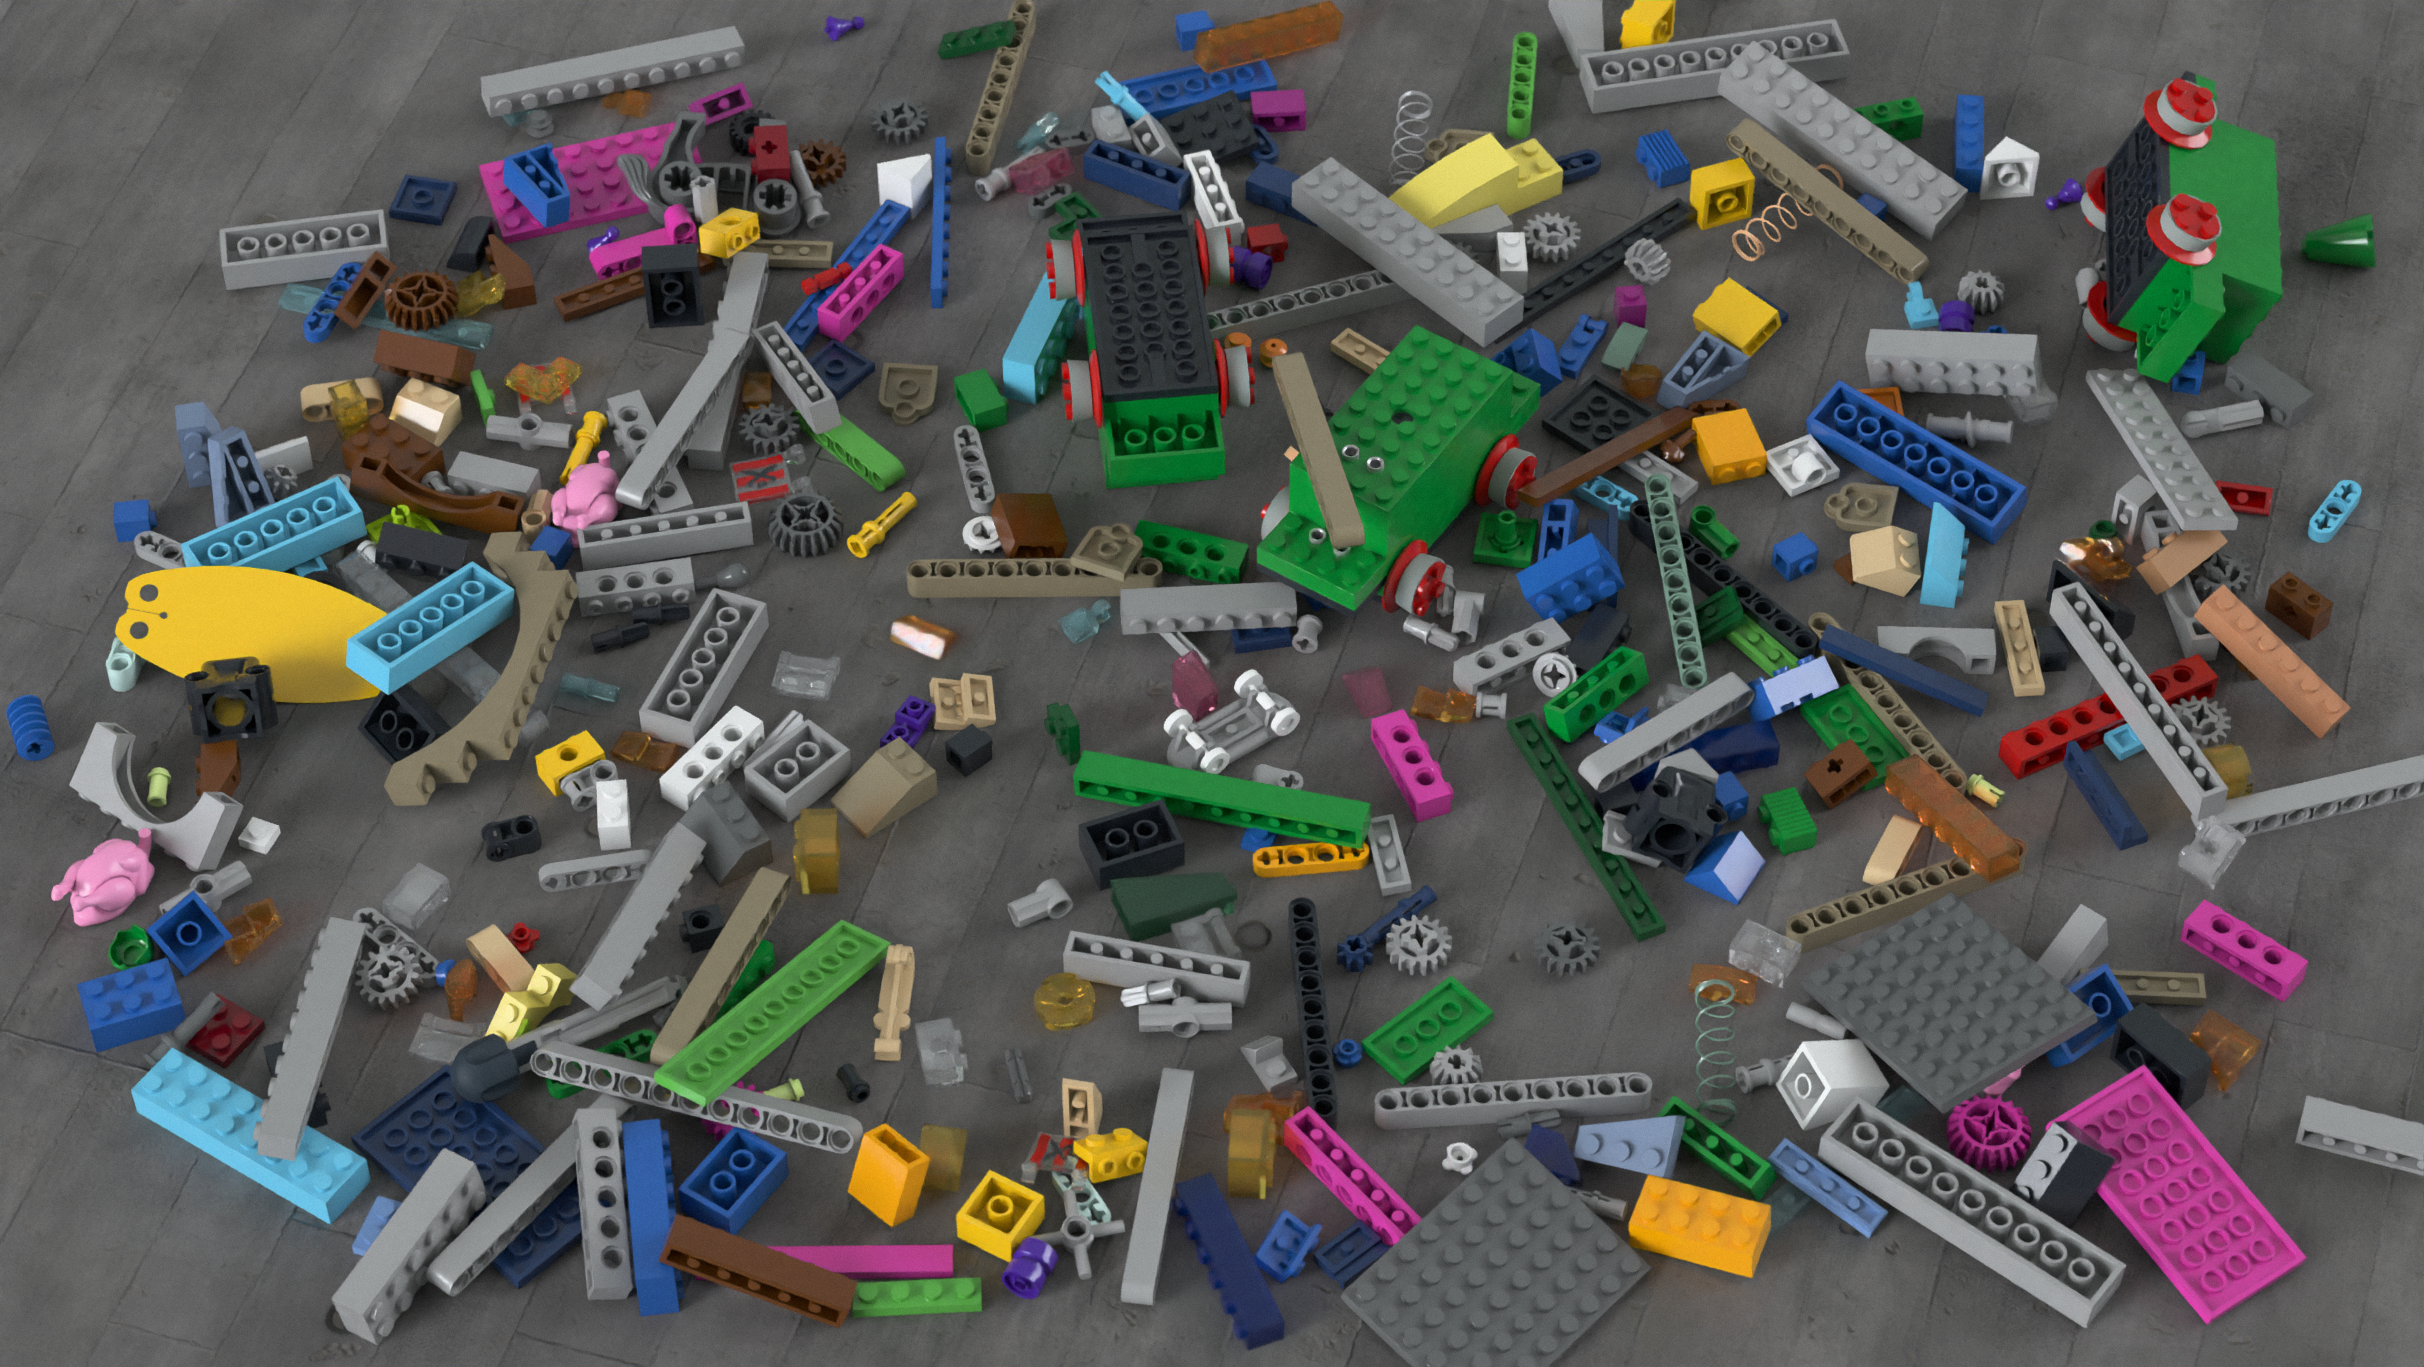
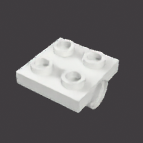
M1811 434L1766 451L1768 455L1766 467L1790 497L1839 478L1840 469Z

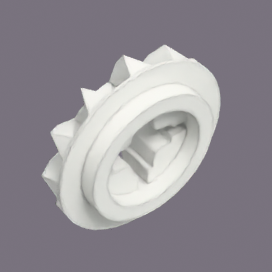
M991 516L974 518L965 525L963 540L964 544L969 545L971 551L978 549L982 554L985 550H990L994 553L996 548H1002ZM982 530L984 533H986L987 536H990L989 539H985L984 536H981Z

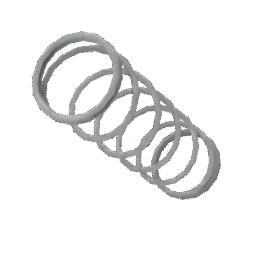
M1420 91L1406 92L1399 99L1398 126L1394 131L1396 143L1392 147L1393 160L1389 166L1391 177L1386 187L1387 198L1391 196L1389 190L1394 184L1403 186L1401 183L1409 182L1407 179L1396 180L1394 178L1396 175L1401 173L1418 175L1412 172V170H1419L1424 166L1423 158L1412 153H1421L1427 148V143L1416 136H1423L1428 133V124L1419 119H1425L1431 115L1433 102L1428 95ZM1409 95H1420L1428 100L1430 107L1422 102H1410L1402 106L1401 102ZM1411 104H1423L1428 110L1422 114H1412L1404 110V108ZM1402 112L1406 116L1416 119H1408L1400 123L1399 115ZM1408 121H1420L1426 125L1427 130L1422 134H1413L1406 131L1401 125ZM1400 127L1404 132L1413 136L1397 140V131ZM1407 138H1416L1424 143V148L1420 151H1410L1402 147L1399 142ZM1398 145L1401 149L1410 153L1402 154L1395 158L1394 149ZM1412 155L1420 158L1422 165L1418 168L1410 169L1399 164L1397 159L1402 156ZM1396 162L1398 166L1411 171H1400L1393 175L1392 165Z

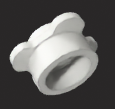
M1465 1143L1451 1144L1447 1147V1158L1442 1161V1166L1447 1171L1453 1169L1468 1175L1473 1171L1472 1162L1477 1158V1152Z

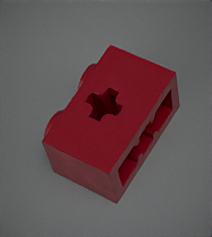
M786 125L754 126V137H749V153L755 154V159H751V175H757V185L769 179H781L790 183V159Z

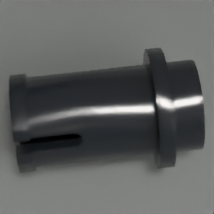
M844 1064L837 1070L836 1076L846 1088V1095L849 1100L861 1103L870 1096V1085L861 1079L853 1064Z

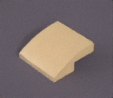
M963 673L961 680L932 677L929 684L931 704L936 706L932 716L933 729L963 730L972 723L977 728L995 724L996 713L992 676Z

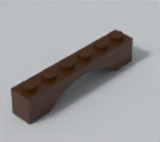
M360 452L352 468L349 493L352 496L397 508V505H406L409 507L410 512L417 515H423L490 535L497 532H518L522 523L521 516L526 499L502 491L476 496H458L442 493L412 480L397 469L388 459Z

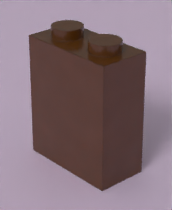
M997 494L990 514L1006 559L1063 558L1068 545V539L1051 494Z

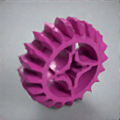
M1988 1093L1984 1096V1099L1974 1095L1971 1101L1965 1100L1960 1106H1955L1952 1110V1115L1948 1118L1946 1137L1949 1141V1150L1955 1151L1957 1159L1965 1158L1964 1163L1966 1165H1976L1977 1172L1982 1167L1987 1168L1990 1174L1996 1167L2002 1172L2007 1168V1165L2014 1168L2018 1160L2023 1161L2026 1152L2030 1149L2032 1130L2031 1126H2029L2028 1116L2023 1115L2022 1107L2013 1108L2012 1100L2006 1103L2003 1102L2001 1095L1996 1099H1990Z

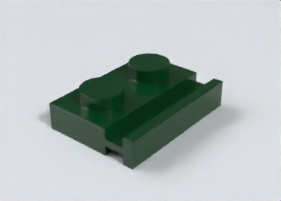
M1731 585L1694 606L1702 649L1748 622L1743 614L1744 610L1737 592Z

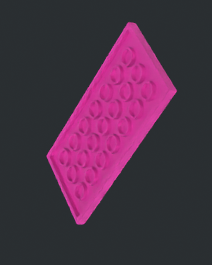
M676 122L553 149L554 157L557 158L559 163L558 168L564 176L571 197L569 221L549 228H545L503 183L504 160L479 165L480 175L503 243L509 244L649 212L647 204L642 202L632 192L626 177L618 168L617 157L622 154L642 155L652 171L662 155L664 143L673 131ZM696 146L692 153L695 164L703 163Z
M2142 1065L2047 1124L2046 1131H2048L2054 1121H2070L2118 1158L2098 1188L2097 1193L2207 1325L2306 1261L2307 1257L2145 1065Z

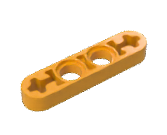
M1325 842L1264 847L1258 849L1253 854V871L1260 877L1271 878L1359 870L1367 866L1369 862V847L1365 842L1362 849ZM1357 852L1359 857H1354L1353 853ZM1323 853H1329L1334 858L1331 861H1322L1318 856ZM1339 853H1342L1343 859H1339ZM1292 856H1300L1304 861L1300 864H1293L1288 859ZM1280 858H1283V864H1279ZM1268 860L1269 865H1264L1263 861Z

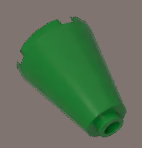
M2364 214L2307 232L2306 238L2301 239L2302 255H2307L2308 260L2365 268L2376 267L2372 214Z

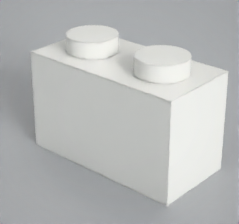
M1497 233L1496 263L1498 278L1519 294H1524L1527 292L1528 276L1525 233Z
M626 779L596 782L598 832L601 851L631 848L630 805Z

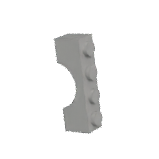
M1877 626L1875 644L1914 661L1923 656L1936 655L1955 662L1964 674L1994 673L1996 661L1994 629Z

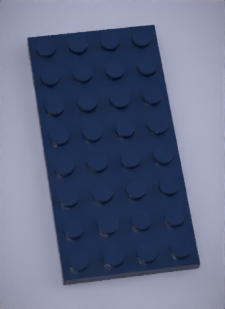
M448 1064L444 1065L351 1137L352 1144L409 1194L443 1148L474 1162L488 1196L484 1206L476 1211L468 1221V1226L547 1149L492 1101L476 1103L468 1101L461 1096L451 1082L450 1066ZM577 1176L490 1263L491 1266L518 1289H521L583 1239ZM598 1200L603 1207H612L607 1200Z

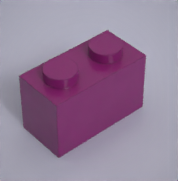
M741 82L698 99L688 105L690 112L706 113V127L731 118L736 114H741L742 111L746 112L753 105L744 83Z
M1303 89L1250 92L1252 124L1264 127L1268 133L1306 131V106Z

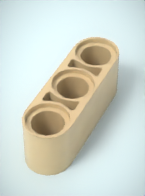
M360 378L309 385L303 388L300 394L302 416L310 422L373 415L379 413L384 405L382 386L380 381L375 378Z
M1894 815L1866 866L1863 882L1875 886L1900 877L1919 843L1923 832V825Z
M492 924L466 939L472 956L503 993L527 990L535 971L496 925Z

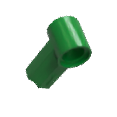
M1699 505L1692 509L1688 532L1707 545L1721 559L1727 560L1732 557L1740 547V541L1716 520L1714 509L1706 505Z

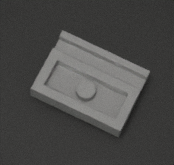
M1608 810L1603 819L1605 825L1603 827L1602 850L1615 855H1623L1624 858L1657 868L1662 860L1651 856H1644L1631 850L1633 836L1623 826V820L1626 816Z

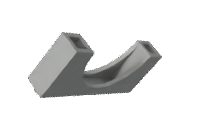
M96 722L69 786L78 791V795L82 799L98 804L100 806L99 809L103 813L121 819L123 826L137 831L142 828H148L151 831L152 843L162 846L167 855L185 861V866L195 872L216 870L244 806L223 792H203L196 806L181 819L169 823L157 818L142 804L133 785L131 753L136 736L116 723Z

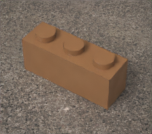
M2182 530L2179 534L2174 531L2161 540L2164 545L2160 549L2155 546L2142 555L2144 561L2136 568L2153 592L2158 595L2171 588L2228 541L2220 530Z

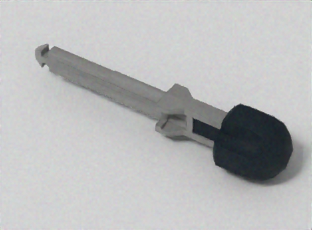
M672 975L674 981L670 982L669 977L664 976L619 996L613 1005L607 1002L599 1012L591 1006L562 1020H552L507 1042L502 1037L493 1033L478 1039L457 1053L450 1067L451 1082L458 1093L468 1101L485 1103L496 1100L518 1089L520 1085L518 1075L532 1069L530 1066L532 1054L546 1042L553 1040L579 1046L613 1031L627 1021L677 1000L676 991L679 994H684L688 988L685 976ZM545 1054V1058L548 1061H551L552 1058L549 1055Z

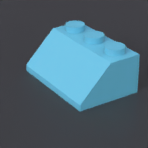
M1937 502L1933 504L1920 604L1954 608L1956 597L1962 598L1964 580L1958 579L1959 576L1965 575L1967 559H1961V555H1967L1969 538H1964L1965 526Z

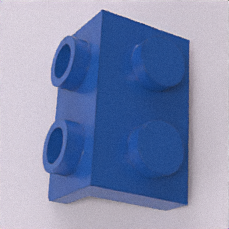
M1644 706L1632 718L1611 711L1597 723L1593 734L1601 737L1600 740L1602 742L1610 744L1650 720L1647 717L1650 709Z
M1284 1209L1275 1220L1251 1261L1280 1283L1290 1276L1295 1278L1306 1264L1302 1260L1305 1254H1310L1318 1245L1320 1238L1317 1235L1322 1226L1316 1223L1310 1228Z

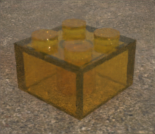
M837 808L801 809L800 821H795L794 825L795 839H799L793 847L794 863H799L795 865L796 882H801L802 894L839 893L840 836Z
M1232 1108L1228 1152V1197L1266 1199L1267 1187H1273L1276 1124L1270 1123V1110Z

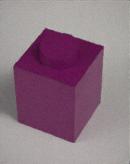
M1642 285L1615 287L1613 311L1618 329L1623 322L1645 328L1647 302Z

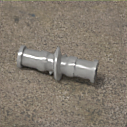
M1967 411L1964 419L1959 417H1935L1933 413H1929L1926 430L1940 437H1949V439L1961 438V443H1964L1967 439L1970 448L1975 446L1977 440L1981 442H2006V445L2011 446L2014 422L2011 420L2008 423L1991 422V420H1979L1977 418L1973 420L1971 411Z

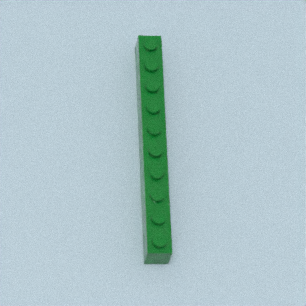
M1084 750L1073 774L1075 796L1133 807L1163 799L1170 814L1250 829L1253 827L1268 830V832L1351 848L1362 849L1371 826V803L1113 756L1100 752Z

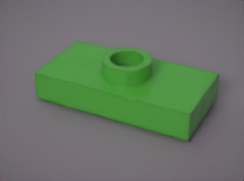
M479 369L471 371L469 375L474 398L485 427H487L489 415H495L493 405H496V400L492 388L487 389Z

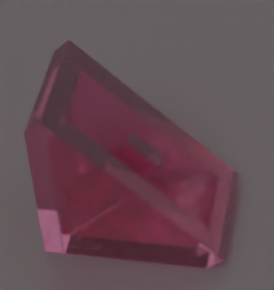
M1366 666L1342 674L1345 685L1365 719L1392 710L1391 700L1381 667Z

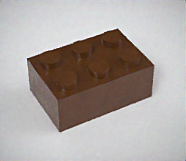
M380 330L373 362L382 366L381 371L388 372L391 375L407 378V376L413 377L426 383L432 384L435 382L445 387L458 389L459 384L469 386V374L473 370L476 354L459 346Z
M380 412L341 445L345 469L352 472L360 452L388 459L397 469L418 483L429 472L437 471L442 475L446 473L441 448Z

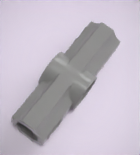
M533 413L523 414L519 418L489 415L486 437L493 440L518 442L525 450H536L542 445L569 449L573 445L575 431L574 425L541 421V418Z
M235 861L213 875H198L192 879L190 888L159 905L161 913L164 915L193 890L212 913L216 912L222 905L223 899L252 883L251 875L241 861Z
M1184 996L1176 998L1171 1004L1139 1005V1032L1172 1031L1178 1037L1189 1038L1202 1030H1232L1231 1002L1198 1003L1196 999Z

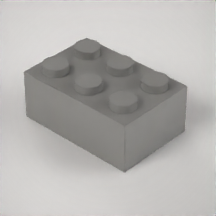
M809 719L744 768L746 792L787 823L852 773L850 749Z

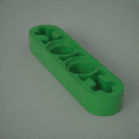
M642 1029L594 1051L610 1055L621 1053L625 1055L626 1059L645 1063L650 1060L651 1050L657 1039V1034L654 1031ZM645 1042L646 1045L650 1046L645 1048L644 1045L640 1044ZM574 1061L575 1067L581 1071V1065ZM603 1069L604 1074L607 1077L612 1078L611 1073L608 1070ZM546 1078L549 1094L557 1099L567 1098L587 1089L569 1083L561 1086L559 1083H556L557 1080Z

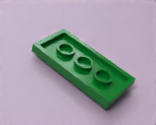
M1850 683L1800 705L1802 716L1831 751L1840 743H1845L1851 738L1869 759L1878 776L1861 787L1864 792L1914 770L1915 761Z
M1451 975L1361 1041V1046L1366 1054L1405 1086L1430 1067L1436 1052H1443L1446 1045L1453 1050L1458 1044L1460 1045L1494 1019V1011Z

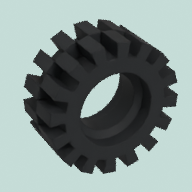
M750 109L748 114L742 111L741 117L737 114L734 116V120L730 121L729 131L732 148L734 147V151L736 153L740 151V155L744 157L748 153L749 158H754V154L749 153V137H754V135H749L748 133L754 132V126H759V118H775L774 116L771 117V114L768 112L763 115V110H758V113H754V109Z

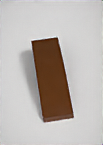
M377 251L373 252L349 285L333 314L356 330L398 267Z

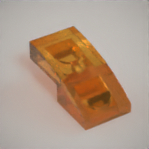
M770 372L744 373L743 409H758L759 404H763L765 408H768L770 403H772L773 376Z
M1418 685L1409 714L1442 722L1468 723L1472 718L1477 697L1452 688L1448 689L1447 694H1443Z
M622 731L610 753L613 757L628 764L650 771L666 773L676 761L680 750L677 744L652 742L648 733Z
M1694 964L1691 969L1688 991L1695 994V988L1700 983L1706 980L1719 979L1730 983L1734 987L1735 996L1732 1000L1750 1006L1755 1000L1758 976L1724 966ZM1712 984L1705 987L1699 995L1712 1001H1717L1721 996L1729 998L1732 992L1726 986Z

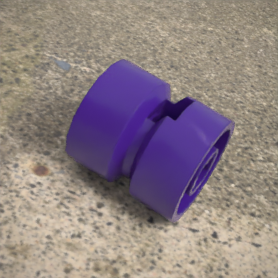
M1235 245L1233 247L1234 264H1229L1234 270V282L1242 283L1245 280L1247 286L1260 290L1264 289L1272 272V256L1259 252L1252 255L1251 250Z
M1956 300L1944 303L1939 310L1937 331L1973 332L1974 309L1963 301Z
M1028 1237L1024 1238L1013 1255L1014 1259L1010 1261L1002 1274V1282L1006 1288L1017 1296L1034 1299L1045 1285V1278L1051 1274L1057 1264L1058 1255L1044 1241Z

